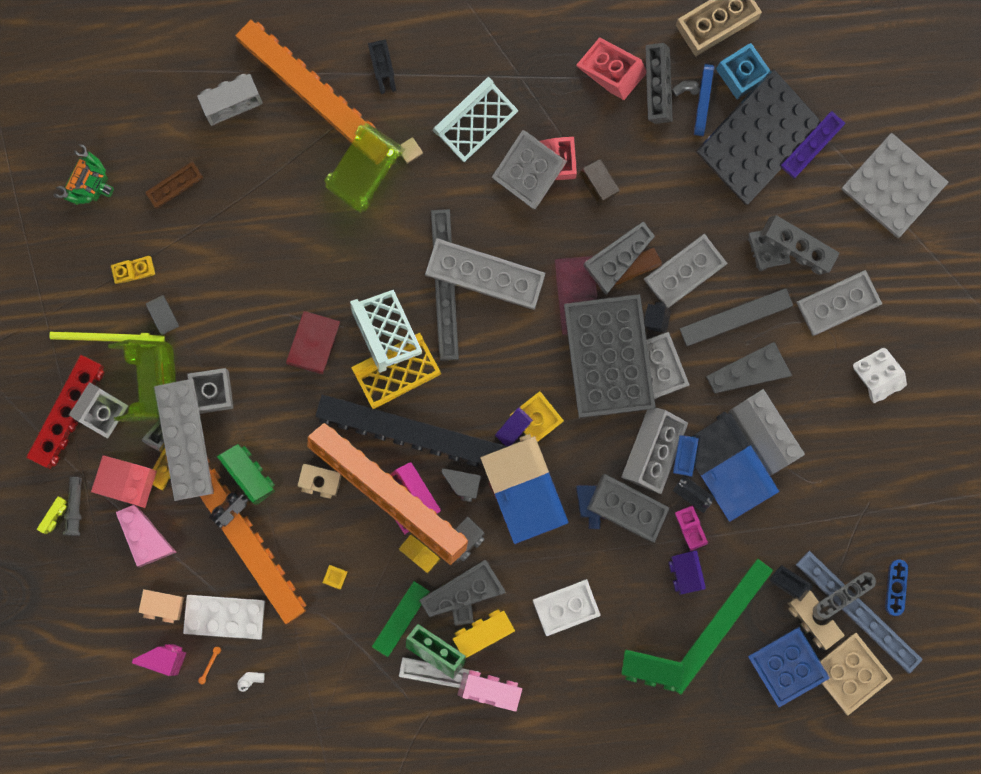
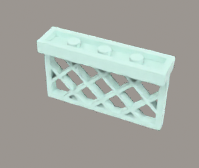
M488 77L436 125L432 131L465 162L510 120L518 110ZM491 90L498 95L497 102H487V94ZM476 104H484V115H473V107ZM487 105H497V116L487 115ZM500 105H507L512 112L508 116H500ZM462 117H471L470 128L460 127V119ZM473 117L484 118V128H473ZM486 118H497V127L487 129ZM448 130H457V141L449 140L444 134ZM460 130L470 131V141H459ZM473 131H483V140L481 142L473 141ZM459 143L470 144V152L465 157L459 151Z
M394 290L360 302L358 299L350 301L352 314L379 373L386 371L387 366L422 354L420 345ZM390 297L394 301L391 307L382 304L384 299ZM370 304L377 306L374 313L366 311L364 307ZM379 308L389 311L386 318L377 315ZM392 312L401 316L398 322L389 319ZM374 319L383 321L381 328L372 325ZM387 323L396 326L393 333L384 330ZM399 327L408 331L406 337L396 334ZM381 334L391 337L388 344L380 342ZM394 338L403 341L400 348L391 346ZM406 343L412 344L416 348V350L411 352L403 349ZM388 350L398 352L396 357L389 360L386 354Z

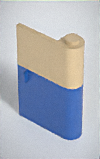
M530 434L520 437V442L480 457L514 544L569 523L536 437H531Z

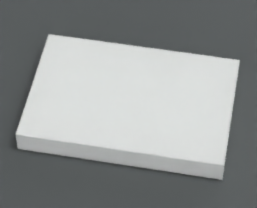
M587 579L533 599L546 636L601 616Z

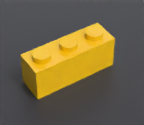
M498 609L488 614L490 618L483 622L481 618L472 623L473 628L467 631L463 628L454 633L456 637L453 638V641L459 652L467 658L515 632L505 611L500 612Z

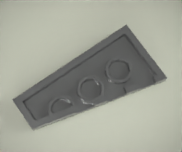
M484 560L419 601L430 618L505 594L506 592L487 561Z

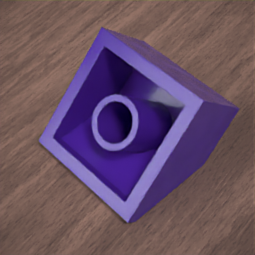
M697 551L670 557L671 561H668L670 572H674L676 580H673L675 592L678 591L679 595L706 589Z

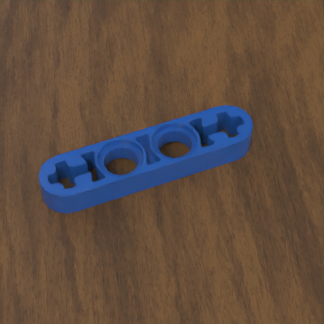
M704 64L694 128V135L704 136L714 65Z

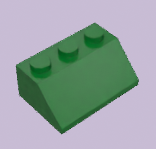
M237 444L217 457L251 502L258 505L275 492L273 489L275 484L269 476L265 478L262 475L261 471L263 469L257 461L252 462L249 458L252 455L245 446L241 447Z
M625 649L622 676H626L625 680L637 682L638 679L645 681L644 685L656 687V684L664 686L663 689L675 692V688L680 689L685 665L681 662Z

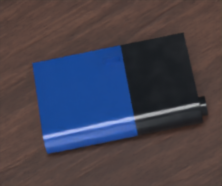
M725 411L716 417L717 421L691 437L699 438L694 465L730 522L780 491L731 413L727 414Z

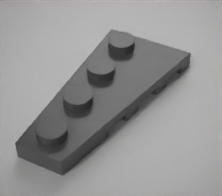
M642 222L587 260L583 266L605 295H607L655 236L646 224Z
M775 342L707 375L706 378L714 394L791 377L792 374Z

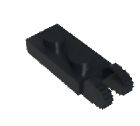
M386 39L368 43L376 81H378L381 94H385L382 79L386 78L390 79L392 92L396 91L395 76Z

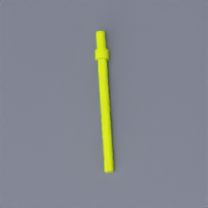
M50 332V339L141 342V344L165 343V335H150V333L137 335Z

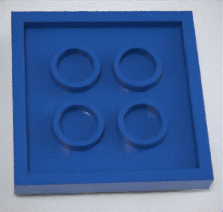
M800 627L748 656L778 707L830 679Z

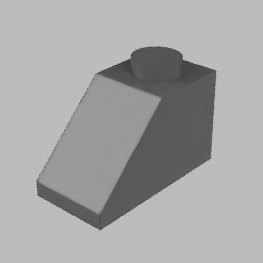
M442 468L443 476L456 495L461 497L460 500L472 502V499L476 500L480 475Z

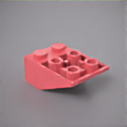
M574 137L541 140V143L567 161L555 180L576 179Z

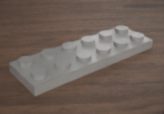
M436 238L425 276L534 310L545 273Z
M193 379L154 386L174 501L214 494Z

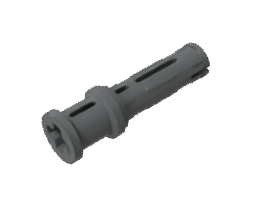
M69 477L68 509L64 515L66 522L63 535L80 536L79 520L82 519V516L79 514L82 478Z

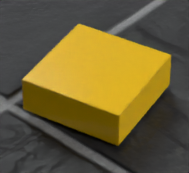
M329 565L322 583L341 590L348 572Z

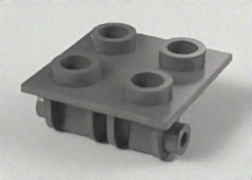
M762 231L748 233L751 252L755 253L753 258L756 257V268L759 271L791 263L789 256L782 254L779 248L776 246L771 247L764 243V239L759 237ZM781 232V234H780V239L784 242V239H783V236H782V232Z

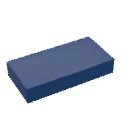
M679 435L673 473L693 476L699 438Z

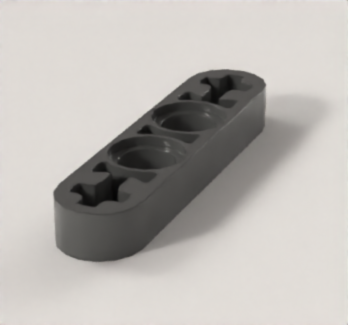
M865 572L817 603L813 607L814 617L818 620H825L871 590L876 584L874 575ZM865 579H868L869 582L866 585L860 587L859 584L862 583ZM849 586L855 589V596L848 594L847 589ZM834 596H837L841 599L840 606H836L834 604ZM826 606L830 607V609L826 610L823 614L820 613V610Z

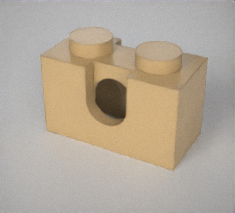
M303 464L298 487L302 488L301 492L313 494V491L320 492L321 497L331 499L332 496L337 497L342 475L335 471ZM318 477L324 478V485L322 487L314 485Z

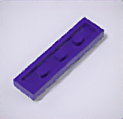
M831 111L781 165L782 169L795 179L846 123Z

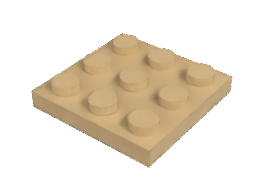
M853 633L820 660L830 679L821 684L846 715L851 714L893 680L857 633Z

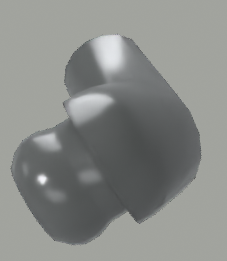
M685 80L672 88V93L675 97L684 91H690L691 94L696 95L700 92V87L696 81Z

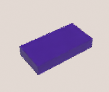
M519 407L495 436L505 446H511L533 420Z

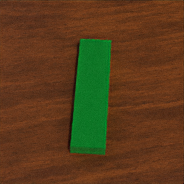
M413 581L372 647L386 657H389L422 604L419 600L427 596L430 591Z

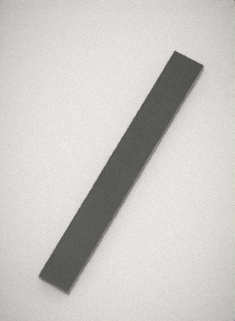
M450 209L431 210L433 248L436 238L452 243ZM435 279L440 361L459 360L454 284Z

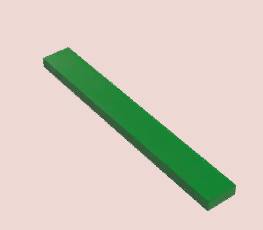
M756 559L681 660V663L685 665L680 689L675 688V691L680 695L773 572L761 560Z

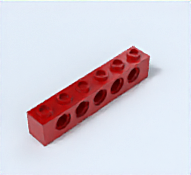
M80 355L26 458L48 469L57 465L61 449L64 450L66 448L70 432L73 433L78 425L77 420L71 416L68 418L64 417V410L67 408L72 410L78 400L74 401L72 398L74 392L80 391L82 395L89 382L96 385L97 381H101L105 373L103 371L104 366ZM89 374V381L83 384L81 381L82 376ZM61 425L63 428L62 433L56 435L54 432L55 427ZM52 442L53 450L47 452L45 447L47 443Z

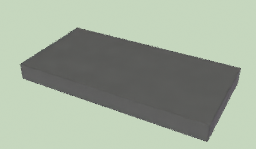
M602 474L587 510L655 543L669 507L606 474Z

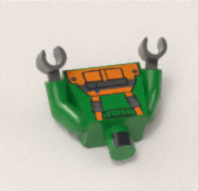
M78 144L82 147V152L78 153L74 150V153L78 156H83V158H79L65 188L62 186L55 187L61 191V195L53 194L55 198L64 197V200L77 205L90 203L92 200L97 201L101 194L111 197L114 187L106 184L108 177L105 174L106 169L96 156L87 151L84 145Z

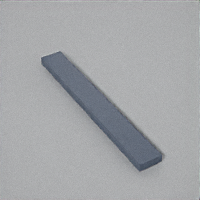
M810 551L796 563V566L827 596L845 585ZM848 588V594L850 596H855V594ZM834 596L833 602L840 606L841 599ZM859 598L842 609L908 674L923 660Z

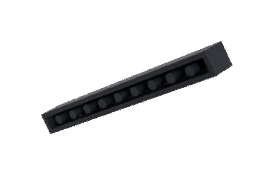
M323 394L321 395L315 415L319 419V423L330 425V423L338 424L337 428L347 431L349 428L356 429V433L367 436V433L374 434V438L385 441L386 438L392 439L393 444L404 446V443L412 445L411 449L418 451L427 449L430 450V454L441 457V454L449 456L448 459L457 462L460 459L466 460L468 465L478 467V464L483 465L480 457L507 447Z

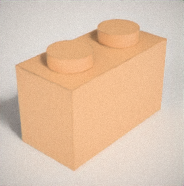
M143 589L139 613H143L144 618L155 620V616L163 617L162 621L174 623V620H180L184 597Z

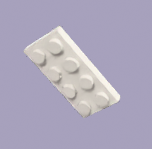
M187 595L183 634L262 639L265 600Z

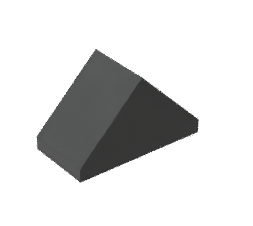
M159 419L144 436L142 442L162 452L165 445Z

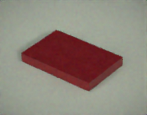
M304 311L286 364L324 374L340 321Z

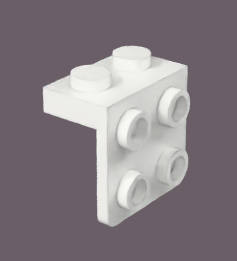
M882 348L853 364L855 372L868 387L869 396L873 403L884 400L890 394L900 391L907 386L904 370L886 348Z

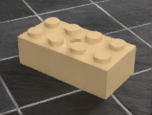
M709 0L678 18L676 27L696 57L758 20L762 11L754 0Z

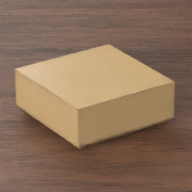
M413 137L397 147L407 164L423 154Z

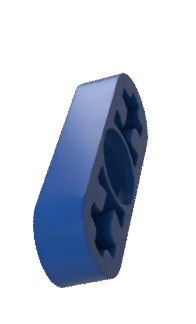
M894 560L889 565L885 608L887 613L892 616L901 615L905 609L908 565L903 560ZM898 563H900V567H903V571L899 572V577H903V580L892 579L893 576H897V570H894V566H897ZM895 582L900 583L902 586V590L898 594L892 591V584ZM891 595L895 597L901 596V600L897 599L896 602L900 606L896 613L890 608V605H893L895 602V598L891 599Z

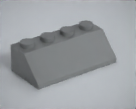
M764 389L728 411L733 415L770 476L805 455Z
M663 409L647 410L621 478L661 494L676 457L679 435H684L688 422Z

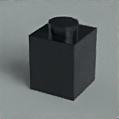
M655 302L654 305H647L644 319L646 329L667 332L671 310L666 307V304Z

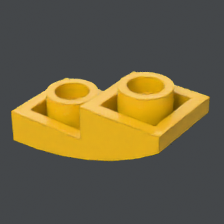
M151 256L111 265L115 284L155 275Z

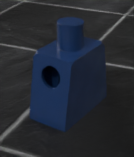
M577 485L576 493L580 517L589 518V529H600V518L603 517L587 510L597 486Z

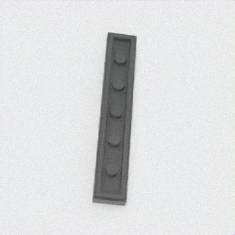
M785 288L682 327L679 330L686 347L793 307V304Z

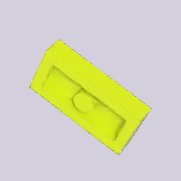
M58 496L37 530L44 534L51 533L57 525L56 520L59 515L62 516L66 512L68 501Z

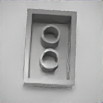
M241 74L235 78L236 80L222 82L217 88L203 90L197 96L211 126L263 104L250 74Z

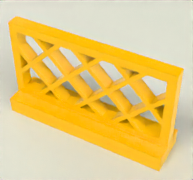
M420 333L416 334L415 337L420 348L426 352L424 359L414 357L407 359L409 360L407 368L398 367V363L387 366V368L392 369L389 377L380 375L372 357L351 367L372 409L441 375ZM403 341L394 345V347L400 348ZM406 343L403 350L411 352L416 350L414 345ZM388 350L386 354L388 360L396 357L398 352ZM413 361L422 363L419 372L410 370ZM425 364L433 366L435 369L430 374L422 373ZM395 370L405 372L402 381L393 379ZM408 373L417 375L415 382H405ZM368 376L375 377L372 386L364 384L362 379ZM378 379L387 381L385 389L376 387ZM391 382L400 384L397 391H388ZM374 391L383 393L380 400L373 402L372 395Z

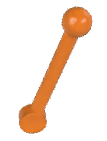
M214 647V653L202 677L198 679L199 684H205V678L217 654L221 653L220 647Z

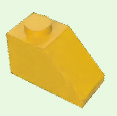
M412 535L399 548L402 553L428 574L440 560L436 554Z

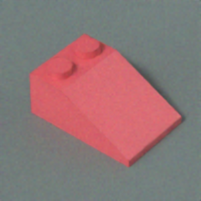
M600 37L577 64V67L607 91L623 100L627 98L646 75V68L641 59Z
M103 455L91 492L145 508L157 471Z

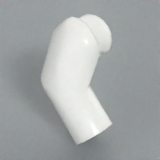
M245 673L237 683L239 691H247L254 682L264 683L265 673Z

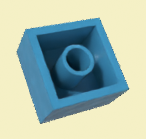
M752 43L721 61L716 68L736 99L753 90L770 72V69Z

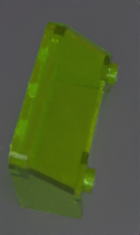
M129 339L108 344V348L123 349L126 362L137 367L139 402L130 404L128 414L114 417V421L138 422L159 420L154 386L176 382L172 346L168 342Z

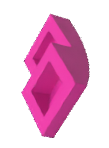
M690 506L675 512L689 550L692 551L707 545L708 541L701 528L694 507Z

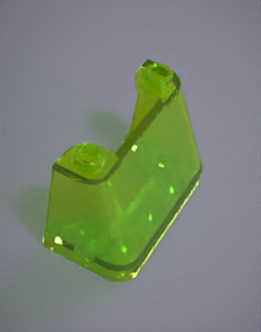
M368 123L364 126L361 124L355 132L356 138L334 172H330L324 180L327 189L359 213L365 212L370 205L367 200L373 198L374 192L391 166L395 164L396 161L393 159L396 160L398 156L401 157L405 151L404 147Z

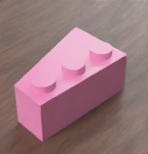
M132 505L116 512L138 567L176 553L175 549L166 541L164 536L155 528L138 506Z
M469 670V674L463 672L458 696L517 711L522 688L517 687L518 683L507 680L505 684L499 682L498 677L488 675V678L480 677L481 673Z

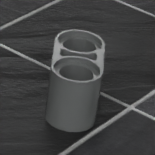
M164 295L146 303L161 335L179 327Z

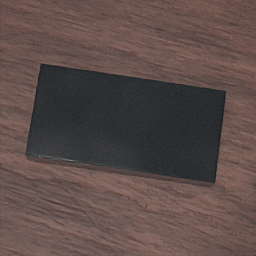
M783 565L769 579L771 583L800 602L812 589V585Z

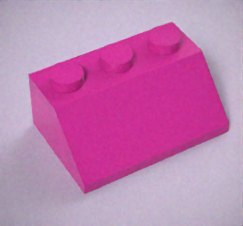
M411 462L390 474L398 484L405 486L408 492L414 497H418L426 507L433 509L437 514L441 512ZM396 521L404 535L410 532Z
M165 644L163 647H157L134 658L132 663L167 676H174L179 674L186 652H183L180 646Z

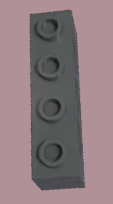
M665 43L646 45L648 120L654 124L673 122L670 48Z
M777 215L769 217L759 236L764 239L765 244L771 247L776 246L782 254L793 256L796 258L795 261L797 263L810 266L811 270L819 275L830 273L839 255V252ZM781 232L785 235L784 242L780 239ZM797 242L801 244L800 251H798L796 248ZM813 251L817 254L816 260L812 258Z

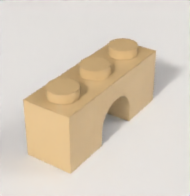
M811 591L807 593L801 602L793 598L788 602L790 606L788 610L795 618L799 617L802 621L801 627L806 633L810 632L814 637L812 641L818 649L827 650L845 636L833 620H829L823 625H818L814 622L812 617L813 607L819 601Z

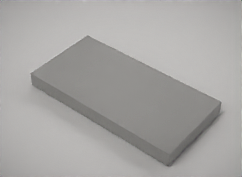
M703 234L644 278V281L660 302L666 304L667 308H670L728 263L707 236Z
M866 270L796 302L812 336L882 305Z

